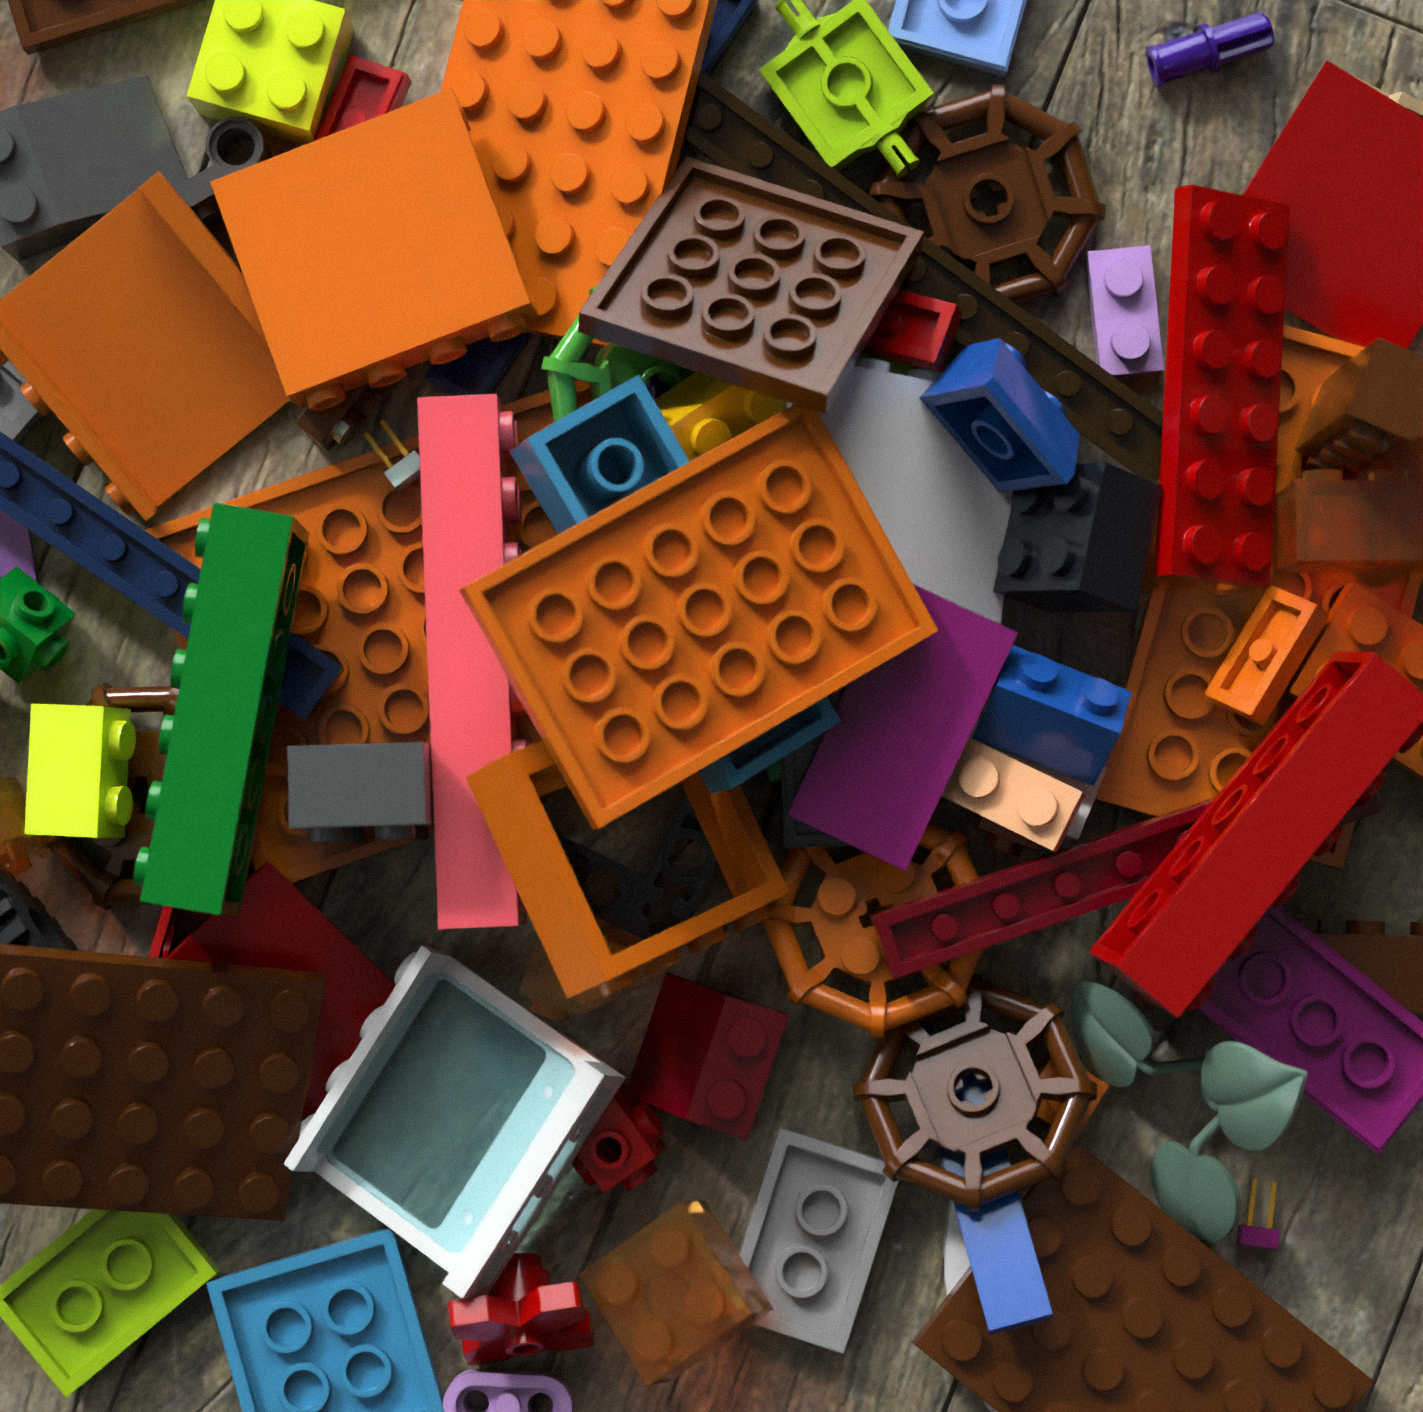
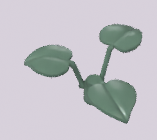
M1092 981L1076 983L1072 995L1074 1039L1085 1065L1099 1079L1116 1087H1127L1138 1080L1140 1069L1148 1075L1201 1070L1202 1079L1200 1087L1202 1095L1213 1111H1218V1114L1192 1140L1189 1150L1175 1141H1168L1162 1144L1153 1158L1151 1178L1155 1196L1162 1210L1203 1244L1212 1248L1221 1239L1231 1234L1237 1226L1240 1217L1241 1198L1238 1186L1227 1168L1217 1159L1203 1155L1206 1143L1222 1128L1224 1134L1232 1143L1245 1150L1261 1151L1273 1145L1285 1133L1297 1112L1304 1091L1307 1072L1280 1063L1253 1047L1233 1041H1225L1213 1046L1201 1058L1164 1062L1153 1061L1148 1057L1156 1048V1035L1142 1011L1121 994Z

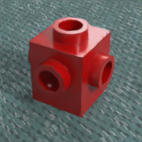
M621 1085L572 1161V1165L588 1185L592 1186L597 1183L604 1194L619 1183L629 1192L659 1170L652 1159L666 1148V1145L660 1138L665 1133L664 1128L653 1110L644 1102L636 1105L627 1090ZM612 1138L620 1143L622 1150L615 1146Z

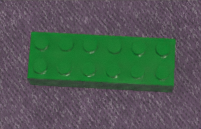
M213 502L211 518H201L195 539V556L203 558L199 583H190L188 585L182 614L183 622L191 623L186 650L178 648L175 653L170 677L171 688L179 689L174 715L166 714L164 716L158 740L159 754L167 755L162 781L154 780L152 782L146 805V819L155 821L150 848L143 846L140 848L134 869V886L142 887L140 902L215 915L240 916L310 534L294 516Z

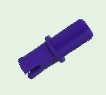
M1255 13L1212 28L1208 24L1203 23L1197 27L1196 33L1156 46L1146 47L1145 55L1148 69L1157 87L1164 85L1166 82L1206 69L1214 74L1220 71L1221 64L1270 49L1274 45V33L1271 22L1264 13Z

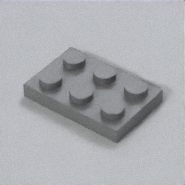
M779 1126L725 1294L721 1314L844 1354L898 1181L892 1182L883 1173L884 1160Z

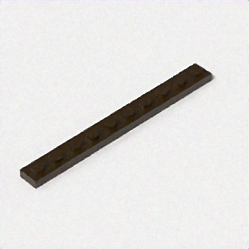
M700 70L683 139L719 167L911 227ZM923 236L922 251L899 290L957 304L962 317L953 338L955 342L965 348L970 344L1000 338L1004 343L1014 347L1027 363L1026 370L1043 391L1052 394L1062 403L1067 413V420L1079 434L1133 474L1156 482L1160 477L1163 412Z

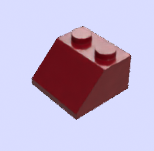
M666 972L627 1087V1092L634 1098L685 1120L747 1140L788 1019L787 1012Z

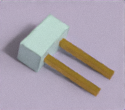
M383 419L380 421V424L405 458L393 466L368 431L363 435L389 468L384 474L395 489L400 492L420 477V456L415 450L409 454Z

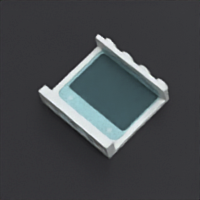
M421 945L418 952L411 953L399 966L394 977L396 986L385 1004L376 1008L363 1023L360 1030L362 1040L351 1058L342 1062L330 1075L325 1087L328 1094L316 1113L302 1121L299 1139L285 1160L284 1165L292 1171L316 1172L449 1272L442 1284L460 1298L468 1299L488 1295L626 1077L446 950Z

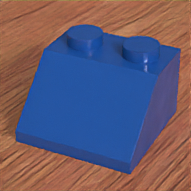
M1000 338L967 345L919 398L998 492L1067 484L1075 475L1080 434L1067 420V413L1062 403L1052 394L1043 391L1026 370L1027 363L1023 356L1014 347L1004 343Z
M1012 645L982 708L972 739L1094 786L1121 734L1132 692L1111 684L1102 678L1093 677L1052 661L1043 655Z

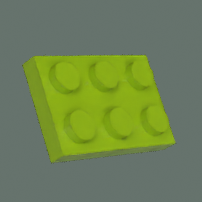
M92 1209L0 1285V1317L65 1398H67L221 1270L176 1214Z

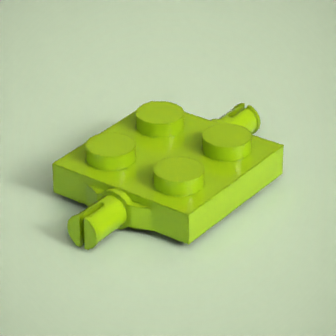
M779 0L775 9L787 22L795 36H793L786 49L761 67L759 72L820 158L838 172L860 155L879 149L896 172V176L902 177L908 174L906 166L895 153L897 151L912 171L919 164L920 160L913 154L899 133L907 121L935 102L936 97L866 0H853L838 12L819 17L816 20L802 0H788L799 15L798 17L793 13L785 0Z

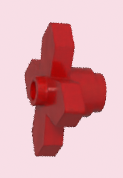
M514 1253L488 1295L448 1302L450 1329L455 1339L462 1340L463 1355L468 1365L505 1361L513 1356L531 1355L543 1349L561 1352L595 1345L592 1319L589 1310L584 1309L579 1283L572 1281L551 1285L549 1272L542 1268L541 1257L536 1254Z

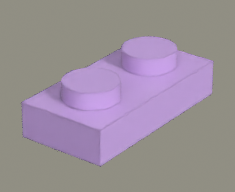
M1151 246L1088 251L1085 255L1096 363L1115 378L1161 374L1164 371Z

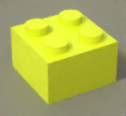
M215 0L186 95L199 115L216 120L228 117H242L255 124L262 133L304 145L311 143L342 74L354 33V28L346 10L315 0Z

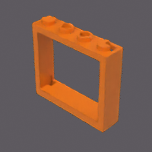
M543 740L501 756L466 776V780L567 999L597 986L602 998L635 983L629 970L641 966L646 977L682 960L677 947L686 943L691 954L722 941L727 938L722 927L723 925L732 922L735 931L739 932L771 917L766 904L790 893L740 784L733 789L710 794L699 773L696 772L680 782L734 898L611 955L531 779L558 768Z

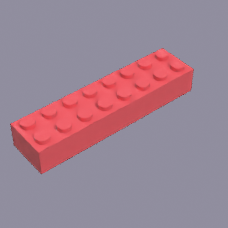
M497 394L417 397L438 929L519 926L527 923V910L471 791L466 776L501 756L531 745L526 739L519 740L518 717L529 715L459 592V589L523 554V549H519V543L511 542L510 525L522 523L520 485H517L516 477H509L508 460H514L510 452L519 445L518 422L514 421L513 411L505 412Z

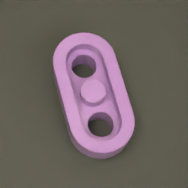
M470 1369L460 1373L452 1380L443 1398L444 1412H475L467 1406L465 1396L474 1390L483 1392L489 1400V1406L481 1412H534L529 1405V1399L534 1394L544 1393L553 1402V1409L550 1412H572L573 1397L568 1385L559 1376L544 1371Z

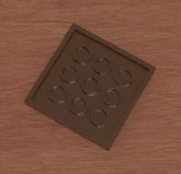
M686 156L673 174L663 193L653 203L579 311L578 332L826 414L920 255L924 231Z

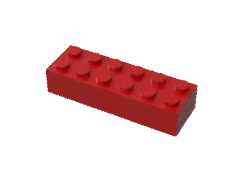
M1336 651L1088 952L1143 999L1178 1018L1185 1009L1188 1012L1197 1009L1212 992L1215 981L1211 977L1227 958L1230 960L1237 959L1252 944L1258 933L1254 925L1270 906L1278 908L1295 892L1300 883V877L1296 874L1313 854L1316 857L1321 856L1337 841L1343 831V826L1339 822L1355 802L1358 805L1364 804L1379 790L1386 777L1382 770L1397 751L1401 754L1407 752L1423 736V693L1375 652Z

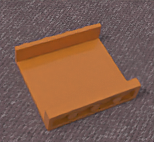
M452 88L210 182L286 397L300 409L309 406L311 411L331 408L347 398L346 391L369 383L371 388L393 384L407 375L406 368L427 360L432 365L453 361L467 352L466 345L489 336L493 342L513 338L527 330L526 322L540 317L535 303L526 290L468 131L471 128L463 106Z
M161 171L154 174L138 187L136 191L0 299V366H3L10 360L27 380L19 386L24 396L42 416L45 417L51 411L54 412L69 430L62 436L65 444L85 466H88L93 461L99 465L111 480L104 486L106 492L128 516L137 510L143 519L147 521L156 514L157 507L290 401L286 397L241 269Z

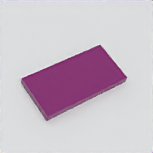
M916 584L913 585L939 631L848 683L836 709L841 722L826 730L787 813L788 816L904 871H906L1018 634V632Z
M1270 906L1254 925L1258 933L1252 944L1237 959L1230 960L1227 958L1211 977L1215 981L1212 992L1197 1009L1237 1042L1253 1047L1280 1063L1305 1070L1307 1078L1303 1095L1370 1150L1380 1154L1423 1100V1022L1280 906L1278 908Z

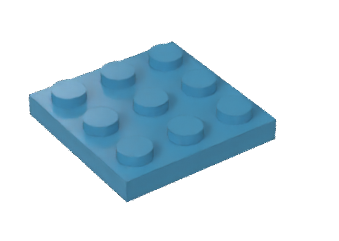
M389 1227L210 1279L206 1282L242 1412H444V1396L397 1233Z

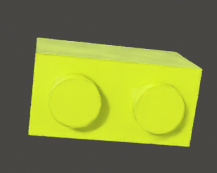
M31 704L24 834L125 838V825L129 822L133 809L132 793L127 787L128 760L133 756L136 746V732L134 725L130 722L131 709L105 706Z

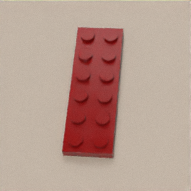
M1193 184L1175 188L1159 484L1162 485V491L1158 505L1154 576L1245 588L1270 587L1289 205Z

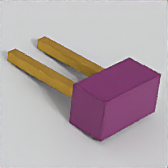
M1251 1178L1246 1225L1238 1226L1236 1245L1273 1251L1278 1250L1280 1231L1272 1229L1277 1182L1271 1181L1266 1228L1253 1227L1257 1179Z

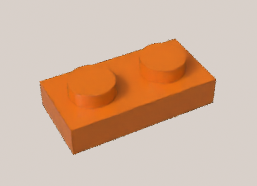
M1270 585L1204 695L1216 705L1264 726L1330 615L1318 604Z

